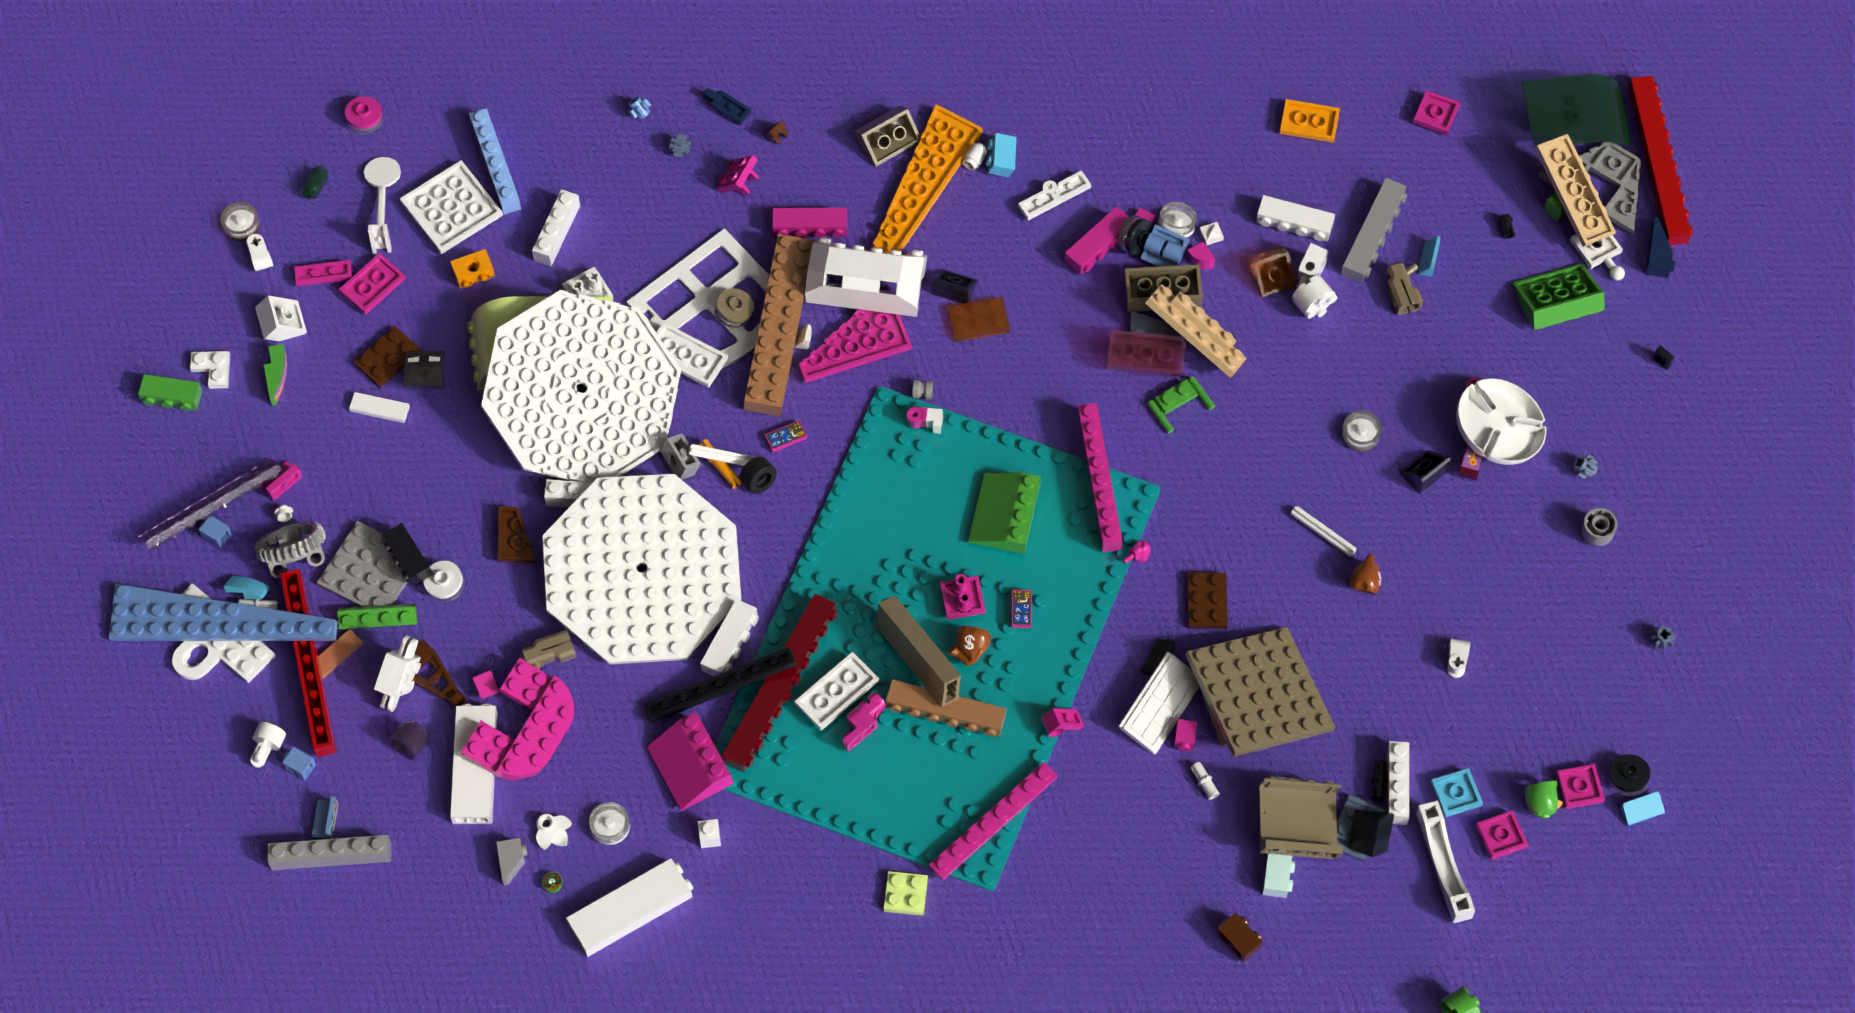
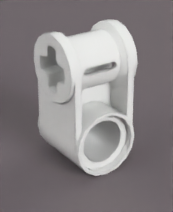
M259 234L250 235L247 239V245L255 272L272 267L273 263L263 237Z
M1450 640L1447 672L1451 677L1459 678L1464 675L1470 641Z

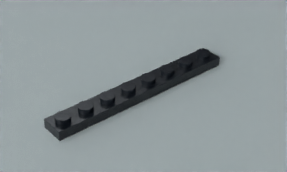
M789 646L646 703L645 707L651 723L657 722L795 667L797 665L792 649Z

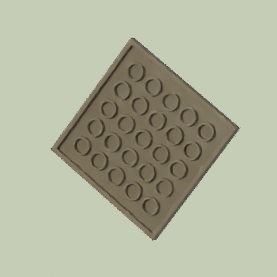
M1288 627L1191 650L1185 654L1233 757L1333 732L1336 728Z

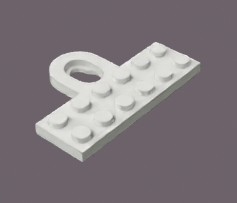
M193 583L182 593V595L210 599ZM184 641L175 650L172 663L179 676L184 679L195 680L205 676L221 660L249 683L276 655L261 641ZM198 646L206 647L208 649L207 657L195 666L188 665L187 661L192 650Z

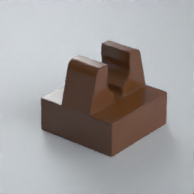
M781 120L774 123L763 135L767 140L770 139L775 144H779L782 141L779 139L778 134L785 138L788 136V132L785 129L786 125Z

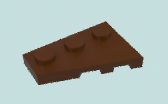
M499 506L498 562L536 563L537 559L532 551L518 507Z

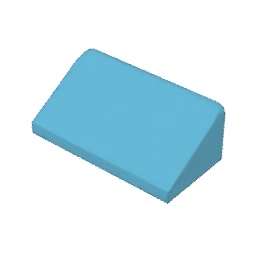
M1440 236L1425 242L1418 270L1419 275L1428 277L1433 275L1441 239Z
M1658 791L1625 802L1620 807L1628 826L1665 813Z

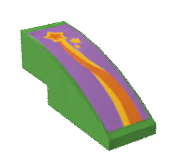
M284 344L269 346L271 363L264 364L272 406L277 404L282 394L287 375V354Z

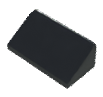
M1157 638L1141 672L1151 676L1166 652L1173 653L1176 643Z

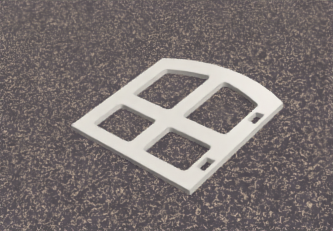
M724 228L629 299L627 304L629 307L639 308L642 313L649 311L654 317L651 320L647 317L646 319L655 332L658 331L663 322L679 329L704 309L709 310L737 340V343L721 350V352L728 355V360L722 367L724 368L755 350L760 323L751 332H748L741 324L725 321L717 312V299L723 291L735 287L747 277H751L766 292L770 275ZM722 247L738 263V266L710 287H705L690 269L716 249ZM675 280H680L693 293L695 298L668 319L662 320L647 304V301Z

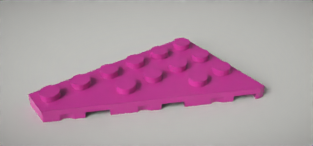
M888 285L883 286L882 290L890 291ZM858 309L846 323H843L837 331H834L825 339L824 343L817 350H813L809 357L799 363V369L804 382L808 383L911 350L912 345L899 314Z

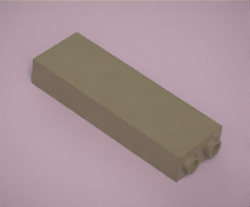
M896 596L882 600L878 604L876 628L941 707L958 700L961 679L958 671Z

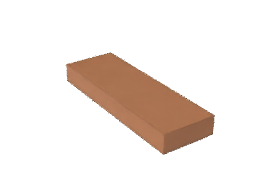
M351 629L319 655L323 679L364 644Z

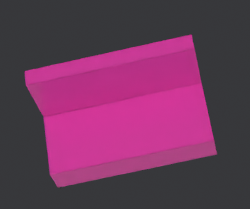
M286 461L258 484V487L274 501L302 478L300 469L295 464L292 466Z

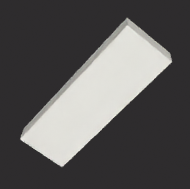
M354 392L349 410L350 412L405 423L410 406L408 403Z

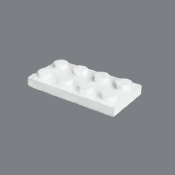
M665 322L662 323L656 332L681 369V374L708 388L728 360L727 354Z
M852 652L794 702L822 731L877 684L879 678Z

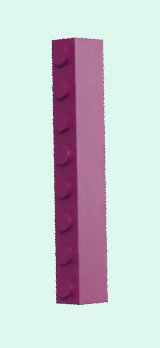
M1097 403L1078 405L1077 417L1102 552L1121 550L1122 536Z

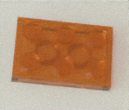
M1003 297L948 306V314L955 342L1010 333Z

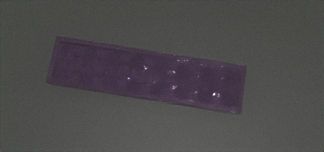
M269 459L138 536V538L147 549H155L162 545V541L165 539L176 537L180 530L193 527L197 520L210 517L214 510H221L229 505L228 502L231 500H238L246 495L245 492L248 490H255L261 487L262 482L265 480L276 478L282 469L277 462Z

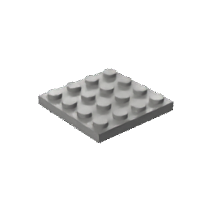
M357 521L317 581V585L358 607L393 605L406 586L407 581L401 573L404 571L402 566L397 567L392 559L395 556L392 551L388 552L383 542L386 540L382 536L383 533Z

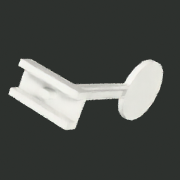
M379 157L370 161L364 169L365 180L370 185L378 187L377 222L374 225H368L373 254L377 253V249H387L388 253L392 251L387 224H384L386 187L396 183L401 175L400 165L396 160L389 157Z

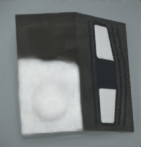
M444 351L406 352L404 364L405 388L407 390L445 389Z

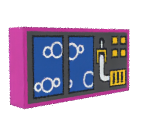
M799 420L765 434V438L773 453L807 439V434Z
M1012 590V628H1031L1032 590Z

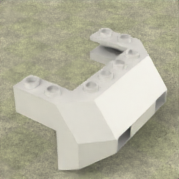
M820 238L813 243L805 288L807 303L917 317L921 280L925 277L927 255L923 254V251L912 250L906 255H902V251L890 250V253L883 252L881 248L872 247L871 250H864V246L853 245V248L845 247L846 244L831 242L829 238ZM830 274L843 276L842 284L829 283ZM880 281L897 283L896 291L880 290Z

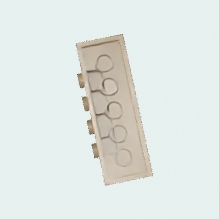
M1566 134L1537 145L1535 150L1582 247L1616 234L1607 215L1606 208L1602 205L1598 192L1591 182L1590 175L1586 172L1582 159L1578 155L1569 135Z
M1161 284L1145 302L1147 306L1230 378L1247 359L1240 350L1233 347L1237 342L1230 332H1226L1219 326L1216 320L1211 319L1205 314L1203 308L1197 307L1188 295L1179 292L1175 296L1169 288Z

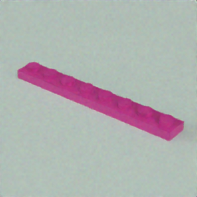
M1043 762L929 864V868L942 881L946 879L1058 778V775Z

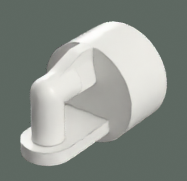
M269 721L259 722L252 736V739L258 743L250 759L252 766L256 768L262 767L270 751H278L286 736L283 728Z

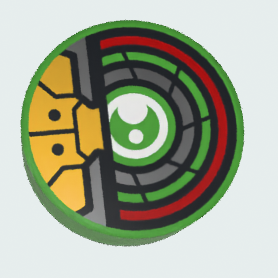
M549 872L542 879L543 888L548 893H556L562 888V878L556 872Z

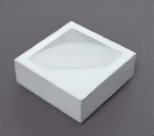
M1217 222L1200 227V233L1206 246L1224 240Z

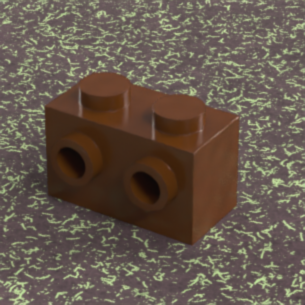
M1234 913L1217 927L1216 934L1244 963L1261 949L1263 942L1260 934L1248 927L1247 920L1243 916L1239 917L1237 913Z

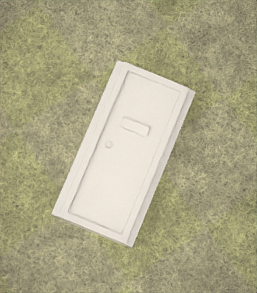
M1166 652L1118 727L1148 752L1156 755L1200 687L1193 671L1173 654Z

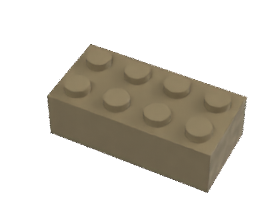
M1200 264L1125 269L1124 286L1127 312H1131V310L1135 312L1153 311L1145 302L1161 284L1169 288L1175 296L1179 292L1188 295L1197 307L1202 308L1203 294Z

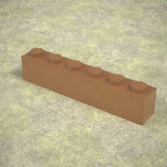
M893 679L886 699V708H889L892 712L908 713L909 716L915 718L919 716L924 717L931 722H944L950 727L959 726L970 732H983L989 737H1000L1006 718V708L958 696V700L941 707L926 688Z

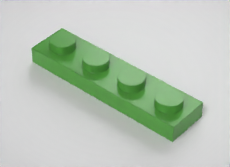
M416 604L338 608L337 610L339 629L416 625L418 622Z

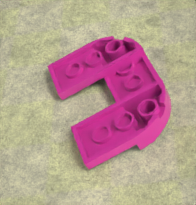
M519 658L499 692L532 711L517 738L513 740L480 720L460 753L497 777L512 781H518L527 777L531 778L546 766L570 727L574 716V702L567 686L555 675L552 678Z

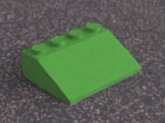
M1582 263L1512 282L1525 316L1534 330L1605 310L1604 291Z
M1023 472L984 473L968 543L1025 554L1040 490L1041 476Z

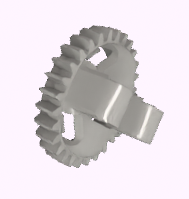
M317 522L292 523L282 528L278 527L277 530H272L271 533H266L265 536L261 537L255 544V553L258 560H261V562L266 561L273 577L281 578L280 573L287 572V563L295 562L305 557L310 565H321L325 559L321 543H324L326 534L321 524ZM302 534H310L304 539L302 537ZM275 543H278V546H279V547H271V546H272L273 544H275ZM313 553L320 554L318 558H311ZM276 565L283 566L280 570L273 569Z

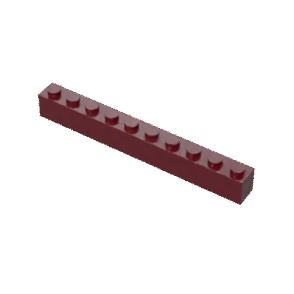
M814 594L784 648L790 646L797 666L766 678L722 755L725 764L742 772H745L747 767L750 768L755 759L753 757L756 751L761 750L765 735H769L773 728L772 723L774 719H778L781 715L783 703L788 702L792 694V687L798 685L801 678L800 673L803 669L806 670L810 663L809 657L812 653H816L820 638H824L828 631L827 626L829 622H833L836 618V603Z

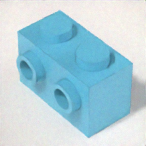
M995 133L988 140L987 150H989V155L986 160V166H988L989 174L1010 177L1015 170L1017 137Z

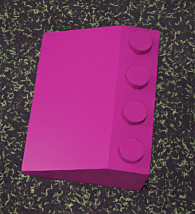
M697 712L677 721L647 746L681 811L734 784L727 767Z

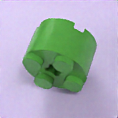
M1465 986L1458 988L1439 1001L1442 1013H1482L1478 1008L1480 1003L1474 994L1470 996Z

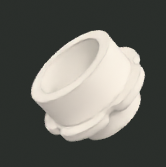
M280 505L274 511V515H276L275 517L278 521L287 522L292 518L293 509L287 505Z

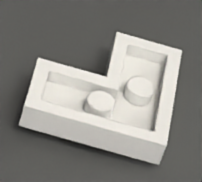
M229 351L191 352V372H209V389L228 388Z

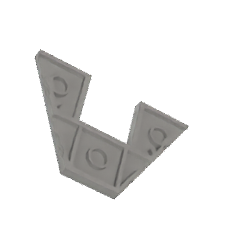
M1609 140L1599 147L1590 149L1589 152L1580 155L1586 172L1590 170L1619 188L1605 207L1610 221L1633 234L1635 230L1641 159ZM1546 171L1540 172L1538 178L1552 185Z

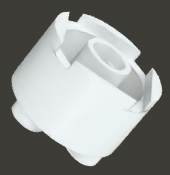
M1321 276L1310 278L1311 282L1307 285L1305 283L1301 284L1292 296L1294 299L1292 300L1293 303L1308 319L1316 315L1318 317L1323 316L1327 312L1326 308L1337 299L1335 292Z

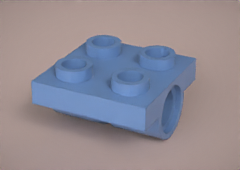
M1155 224L1152 233L1149 234L1145 242L1144 251L1140 259L1159 267L1179 266L1190 239Z

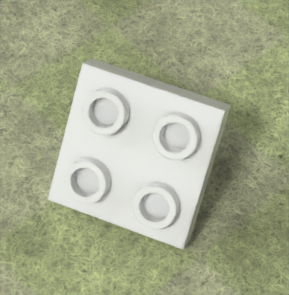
M595 267L562 283L563 289L568 291V293L590 297H613V294Z

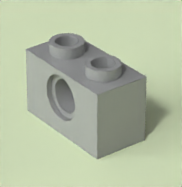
M683 433L667 438L660 449L672 472L681 480L694 476L701 465L697 456L689 454L690 445Z

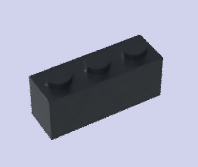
M403 523L382 534L386 540L383 542L388 552L392 551L395 556L392 559L397 567L402 566L404 569L401 573L407 582L411 580L413 585L416 586L434 574Z

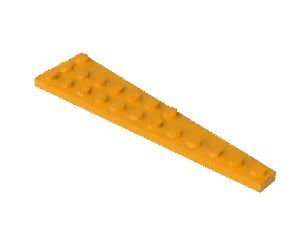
M937 104L935 105L927 122V127L914 151L913 158L909 162L907 171L886 213V218L880 227L877 238L873 242V248H881L883 252L890 253V250L903 251L962 164L963 157L973 143L977 142L983 133L982 127Z

